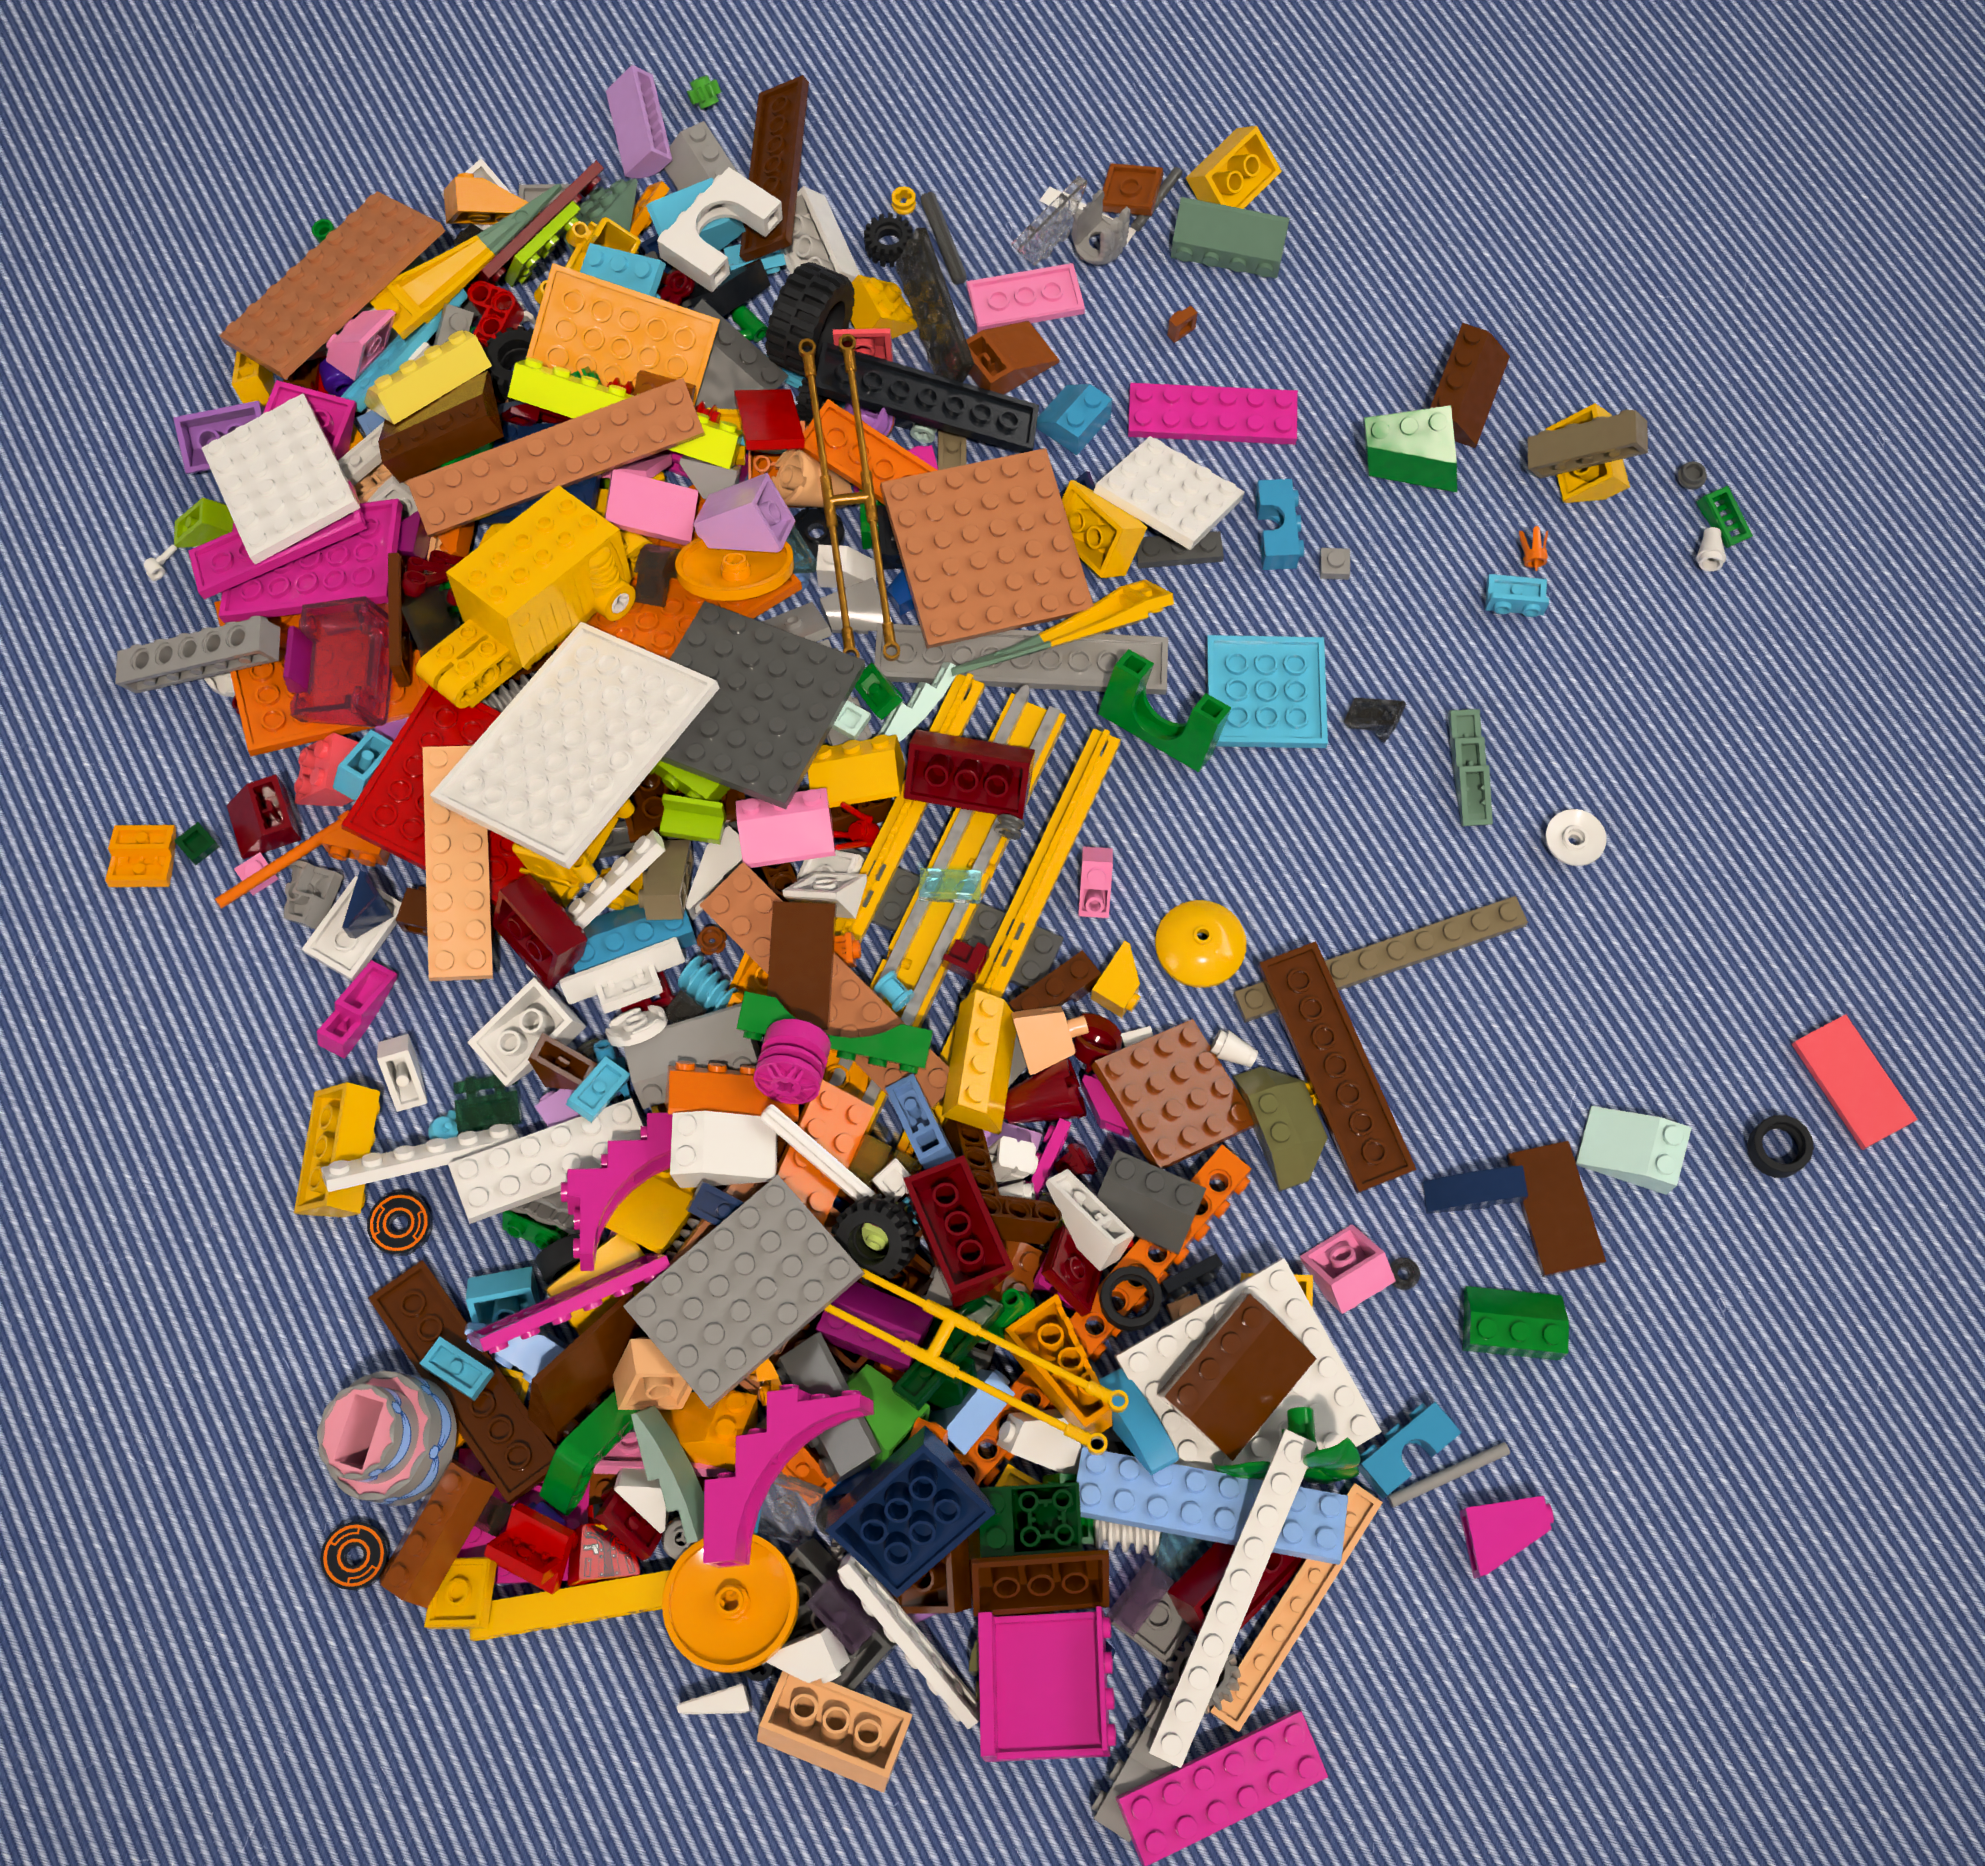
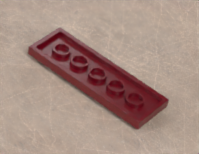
M597 160L593 162L479 272L473 283L485 281L495 285L506 272L505 267L509 269L514 256L567 205L572 201L577 204L596 188V185L602 180L599 174L604 169Z

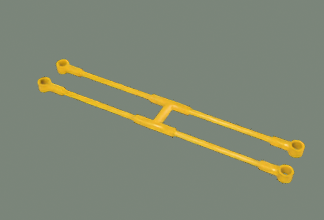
M861 1268L864 1272L863 1278L922 1307L923 1311L943 1320L928 1350L908 1340L904 1342L831 1304L824 1309L828 1313L901 1349L900 1352L953 1379L956 1377L1063 1431L1065 1436L1087 1446L1088 1451L1092 1455H1102L1107 1449V1439L1102 1433L1091 1434L1072 1423L1066 1424L959 1370V1366L939 1357L954 1327L975 1337L978 1335L1085 1389L1086 1393L1108 1403L1109 1408L1113 1412L1120 1413L1128 1407L1129 1399L1124 1391H1112L1092 1380L1088 1382L981 1328L982 1325L933 1300H925ZM1115 1396H1121L1125 1403L1117 1407L1112 1403V1399ZM1094 1439H1100L1103 1441L1104 1446L1096 1450L1092 1448L1091 1442Z

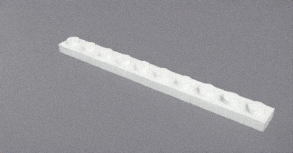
M1287 1429L1283 1432L1149 1749L1150 1754L1179 1768L1183 1765L1308 1468L1303 1463V1456L1314 1452L1317 1443Z

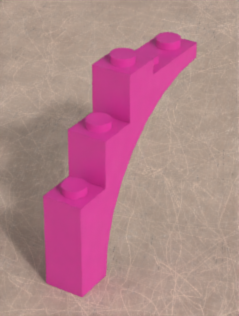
M647 1113V1126H641V1140L608 1141V1154H601V1168L567 1170V1182H561V1202H567L568 1215H574V1230H580V1238H573V1258H580L581 1271H594L598 1244L603 1230L616 1208L638 1186L652 1176L670 1168L673 1115L668 1113Z
M795 1384L781 1385L779 1390L768 1391L767 1429L754 1428L749 1429L746 1435H737L735 1473L717 1474V1479L705 1480L703 1563L717 1568L749 1565L752 1536L759 1511L771 1485L784 1466L804 1445L824 1431L850 1419L873 1415L874 1401L861 1395V1391L846 1390L841 1392V1396L830 1397L828 1394L811 1395L799 1389V1385Z

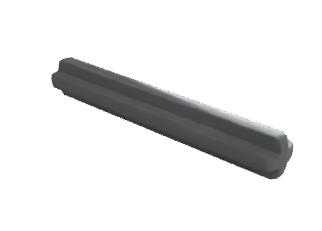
M933 192L924 193L921 196V203L952 282L955 285L965 283L967 274L937 198Z

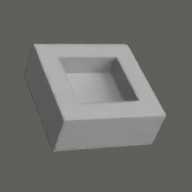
M1321 548L1320 579L1349 580L1350 549Z

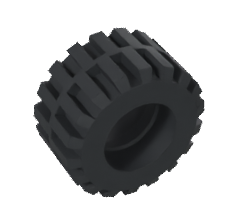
M518 326L517 330H513L510 327L506 328L507 332H497L495 334L496 338H490L487 341L488 347L483 348L492 365L484 372L488 371L490 373L495 396L498 395L499 399L503 402L507 399L508 402L517 401L507 397L513 371H510L509 368L516 362L526 359L534 331L532 328L526 331L525 327Z
M874 1194L872 1197L867 1195L839 1214L836 1219L837 1223L832 1226L831 1233L835 1235L834 1239L859 1267L885 1280H889L910 1263V1260L915 1257L917 1253L915 1248L920 1244V1237L915 1236L920 1231L919 1224H913L912 1219L915 1218V1215L912 1211L907 1213L904 1210L907 1206L902 1201L898 1204L894 1203L895 1197L888 1195L883 1199L882 1194ZM864 1223L875 1224L885 1232L889 1241L887 1254L874 1252L866 1245L862 1236ZM862 1277L863 1283L869 1284L871 1282Z

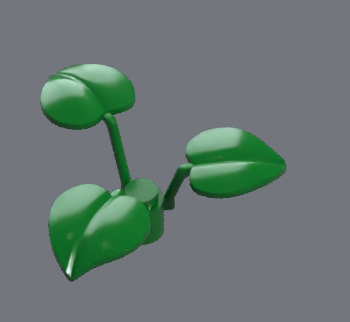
M1308 1407L1289 1409L1287 1411V1430L1317 1443L1315 1438L1314 1410ZM1348 1437L1337 1445L1319 1450L1317 1445L1314 1452L1303 1456L1304 1465L1311 1467L1306 1470L1303 1478L1313 1484H1331L1358 1476L1359 1469L1357 1466L1360 1464L1358 1449ZM1256 1461L1225 1466L1214 1464V1468L1217 1472L1226 1473L1237 1478L1264 1480L1271 1462Z

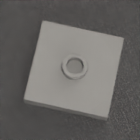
M813 602L762 621V623L814 642L832 635L829 625Z

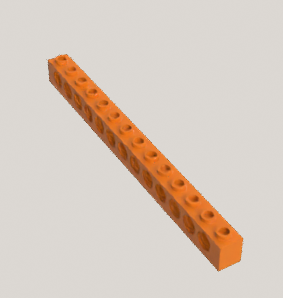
M1222 1144L1190 1180L1206 1188L1201 1202L1206 1212L1195 1216L1179 1255L1140 1238L1109 1274L1122 1267L1135 1266L1144 1268L1154 1275L1159 1284L1168 1279L1170 1275L1166 1271L1173 1263L1179 1266L1190 1253L1187 1247L1194 1239L1200 1242L1210 1230L1207 1224L1214 1215L1219 1219L1231 1205L1227 1200L1235 1192L1240 1195L1251 1182L1247 1177L1252 1168ZM1214 1179L1221 1180L1225 1184L1226 1189L1221 1192L1214 1191L1210 1187L1209 1182ZM1158 1249L1164 1253L1165 1260L1159 1263L1153 1262L1149 1258L1148 1252ZM1107 1277L1098 1286L1091 1313L1081 1317L1076 1311L1070 1318L1079 1343L1087 1354L1088 1361L1092 1359L1096 1362L1107 1349L1104 1345L1111 1335L1117 1338L1123 1331L1111 1325L1101 1312L1099 1299L1102 1285ZM1128 1280L1119 1283L1113 1290L1112 1297H1119L1123 1301L1124 1307L1117 1312L1124 1317H1127L1132 1310L1137 1314L1149 1300L1145 1296L1148 1293L1144 1285L1133 1286ZM1089 1321H1098L1103 1326V1332L1098 1335H1092L1088 1333L1085 1325ZM1026 1371L1010 1387L1015 1393L1013 1397L1019 1400L1029 1393L1038 1396L1040 1400L1039 1406L1036 1407L1038 1410L1056 1409ZM1010 1404L1003 1408L965 1455L953 1452L964 1468L973 1470L975 1473L974 1482L979 1488L983 1483L988 1487L1000 1473L997 1469L999 1464L1005 1458L1011 1461L1015 1456L996 1445L999 1439L1000 1423L1002 1420L1008 1418L1009 1413L1023 1412ZM984 1443H991L996 1447L997 1453L991 1459H984L978 1453L979 1447Z

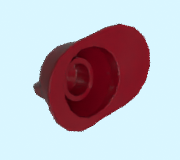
M1092 1013L1082 1014L1085 1017L1089 1033L1075 1037L1073 1044L1076 1052L1074 1056L1085 1064V1072L1088 1073L1092 1070L1091 1065L1095 1060L1121 1050L1122 1036L1118 1027L1110 1020Z

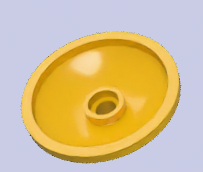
M1194 900L1174 907L1163 917L1156 932L1155 950L1161 966L1173 979L1187 986L1207 988L1226 982L1239 970L1246 953V935L1240 921L1230 910L1211 901ZM1205 933L1208 939L1200 940L1197 935Z

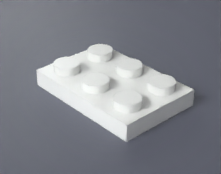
M356 875L302 948L305 954L352 982L367 966L396 926V918L402 903L377 888L394 917L356 939L350 938L342 928L358 878Z

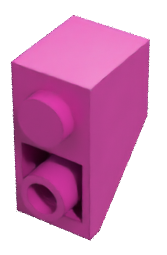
M1084 1074L1081 1090L1098 1126L1129 1138L1131 1132L1096 1074H1092V1076Z

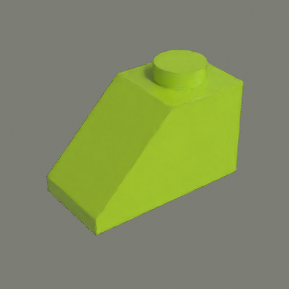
M202 497L175 520L174 546L178 548L197 547L232 532L234 521L227 505Z

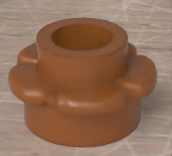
M708 926L698 935L697 945L701 947V952L706 955L719 954L726 947L725 941L727 937L723 930L714 926ZM714 939L715 942L711 944L709 940Z

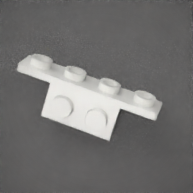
M673 937L559 980L568 1004H574L598 995L604 1014L663 993L657 972L685 962V958L677 938Z

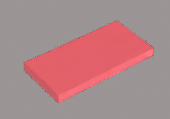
M1846 1014L1791 1044L1862 1150L1918 1120Z

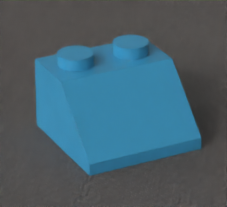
M1091 384L1066 385L1038 416L1036 428L1075 455H1078L1111 418L1112 398Z

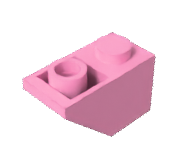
M1082 848L1078 916L1109 918L1113 848Z

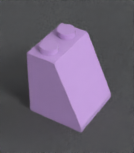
M768 473L709 494L693 525L697 536L704 541L707 548L777 553L782 550L796 520Z

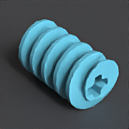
M698 955L682 971L678 979L679 988L686 990L687 996L690 998H695L698 1006H704L705 1013L726 1008L732 993H737L738 989L733 987L727 991L726 988L730 983L729 980L724 979L718 983L717 981L721 973L716 971L710 975L709 972L712 969V964L707 963L701 967L700 965L704 957Z

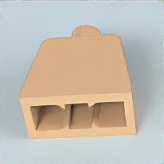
M1061 1006L1011 1013L1030 1075L1036 1074L1074 1055L1076 1052L1072 1038L1089 1033L1084 1015L1066 1020Z

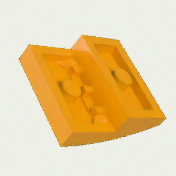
M114 825L108 847L111 854L105 878L108 887H169L175 856V825Z

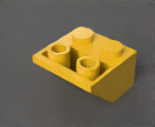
M858 275L851 282L855 292L853 295L855 301L850 320L855 329L890 328L893 339L918 327L913 317L912 309L906 304L901 295V289L895 283Z

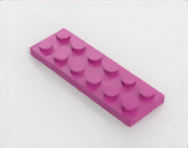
M1130 383L1128 437L1148 438L1151 436L1163 439L1296 445L1298 390Z
M349 480L348 483H349V485H350V487H351V489H352V491H353V493H354V495H355V498H356V500H357V502H358V504H359V500H358V497H357V494H356L355 487L353 486V484H352V483L350 482V480ZM361 507L256 565L249 558L238 530L188 550L198 593L203 599H207L367 529Z
M648 1253L467 1334L472 1347L483 1352L489 1351L490 1354L499 1352L509 1346L508 1341L519 1336L522 1340L530 1338L541 1332L539 1327L550 1322L553 1325H558L571 1319V1312L581 1308L584 1311H589L602 1305V1298L613 1294L614 1297L625 1295L634 1290L633 1284L644 1281L645 1284L651 1283L663 1273L662 1271L670 1267L667 1255Z
M1295 1710L1183 1764L1181 1768L1177 1767L1115 1798L1141 1865L1149 1866L1328 1778V1775L1302 1711Z

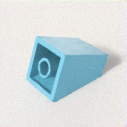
M713 178L654 200L646 205L658 236L665 229H669L676 222L679 214L686 211L694 203L696 197L700 193H704L712 185ZM720 218L708 223L702 229L699 236L706 243L720 251L746 230L743 223L737 219Z

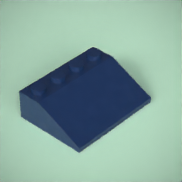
M924 1426L828 1511L825 1531L898 1598L996 1513V1509L951 1450L932 1431Z

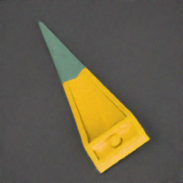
M561 184L554 185L512 214L456 247L398 275L369 303L376 310L391 309L396 312L392 328L404 340L424 322L428 324L443 309L444 303L448 304L562 190Z
M1146 579L1120 586L1094 603V606L1081 611L1035 636L998 652L951 668L952 676L1137 624L1148 618V613L1161 612L1163 607L1173 605V593Z

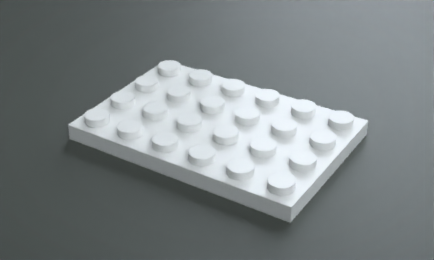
M304 393L289 399L286 403L263 413L260 417L237 427L232 432L202 447L249 558L255 565L360 508Z

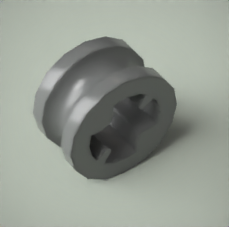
M999 815L998 821L1000 824L995 826L994 831L1005 838L1019 840L1021 838L1019 830L1024 828L1025 823L1012 815Z

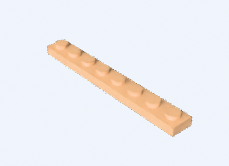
M1356 1483L1351 1486L1346 1494L1348 1496L1340 1565L1305 1559L1238 1665L1241 1677L1237 1680L1240 1688L1239 1691L1230 1690L1233 1701L1228 1702L1223 1699L1221 1701L1222 1710L1219 1711L1213 1705L1209 1711L1237 1733L1241 1730L1383 1503Z

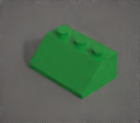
M1465 1286L1462 1351L1561 1360L1568 1354L1569 1320L1562 1295Z

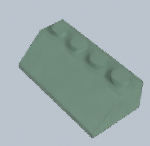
M1181 197L1172 242L1171 258L1184 262L1190 261L1205 264L1209 267L1231 269L1235 272L1256 274L1261 277L1277 278L1290 218Z

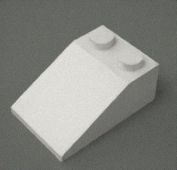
M534 977L467 1043L506 1087H509L534 1070L528 1058L542 1033L567 1046L586 1026L553 988L549 990L541 980Z
M713 1111L673 1113L670 1175L680 1188L698 1187L701 1180L712 1186L769 1182L777 1175V1133L760 1119V1116Z

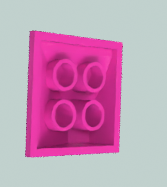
M276 380L263 413L269 412L286 403L289 399L304 393L337 461L349 451L357 403L353 400Z

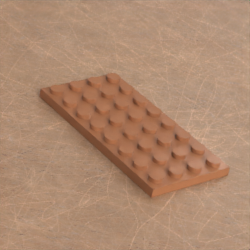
M377 191L375 194L370 195L365 200V203L355 212L350 213L341 225L329 232L317 247L308 251L306 257L296 266L291 267L283 278L270 286L260 299L249 305L246 311L236 321L231 322L219 337L229 347L286 380L326 343L333 334L340 330L445 232V229L440 222Z

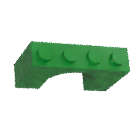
M1128 649L1114 666L1098 715L1193 770L1200 772L1213 755L1231 707L1205 693L1192 709L1187 723H1174L1164 719L1154 711L1146 696V685L1154 663Z

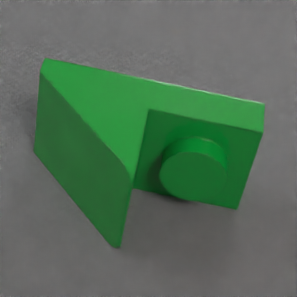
M872 662L864 669L855 685V689L873 713L881 720L903 701L901 692Z

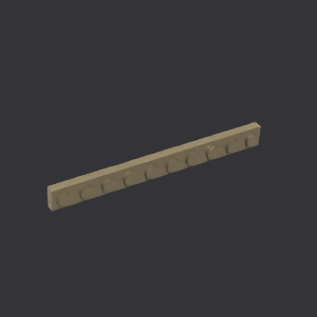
M1513 896L1326 960L1325 963L1339 991L1526 927L1528 921L1517 897ZM1265 981L1235 991L1233 994L1244 1023L1278 1012Z

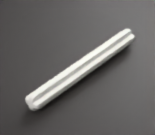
M770 1104L763 1110L760 1119L855 1202L867 1195L872 1197L876 1194L776 1106Z

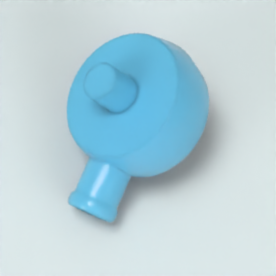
M449 1110L446 1117L441 1116L434 1119L429 1125V1138L448 1139L457 1137L459 1132L455 1122L458 1116L457 1112Z

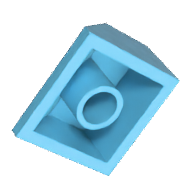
M532 1266L468 1278L466 1303L472 1323L491 1324L540 1302Z

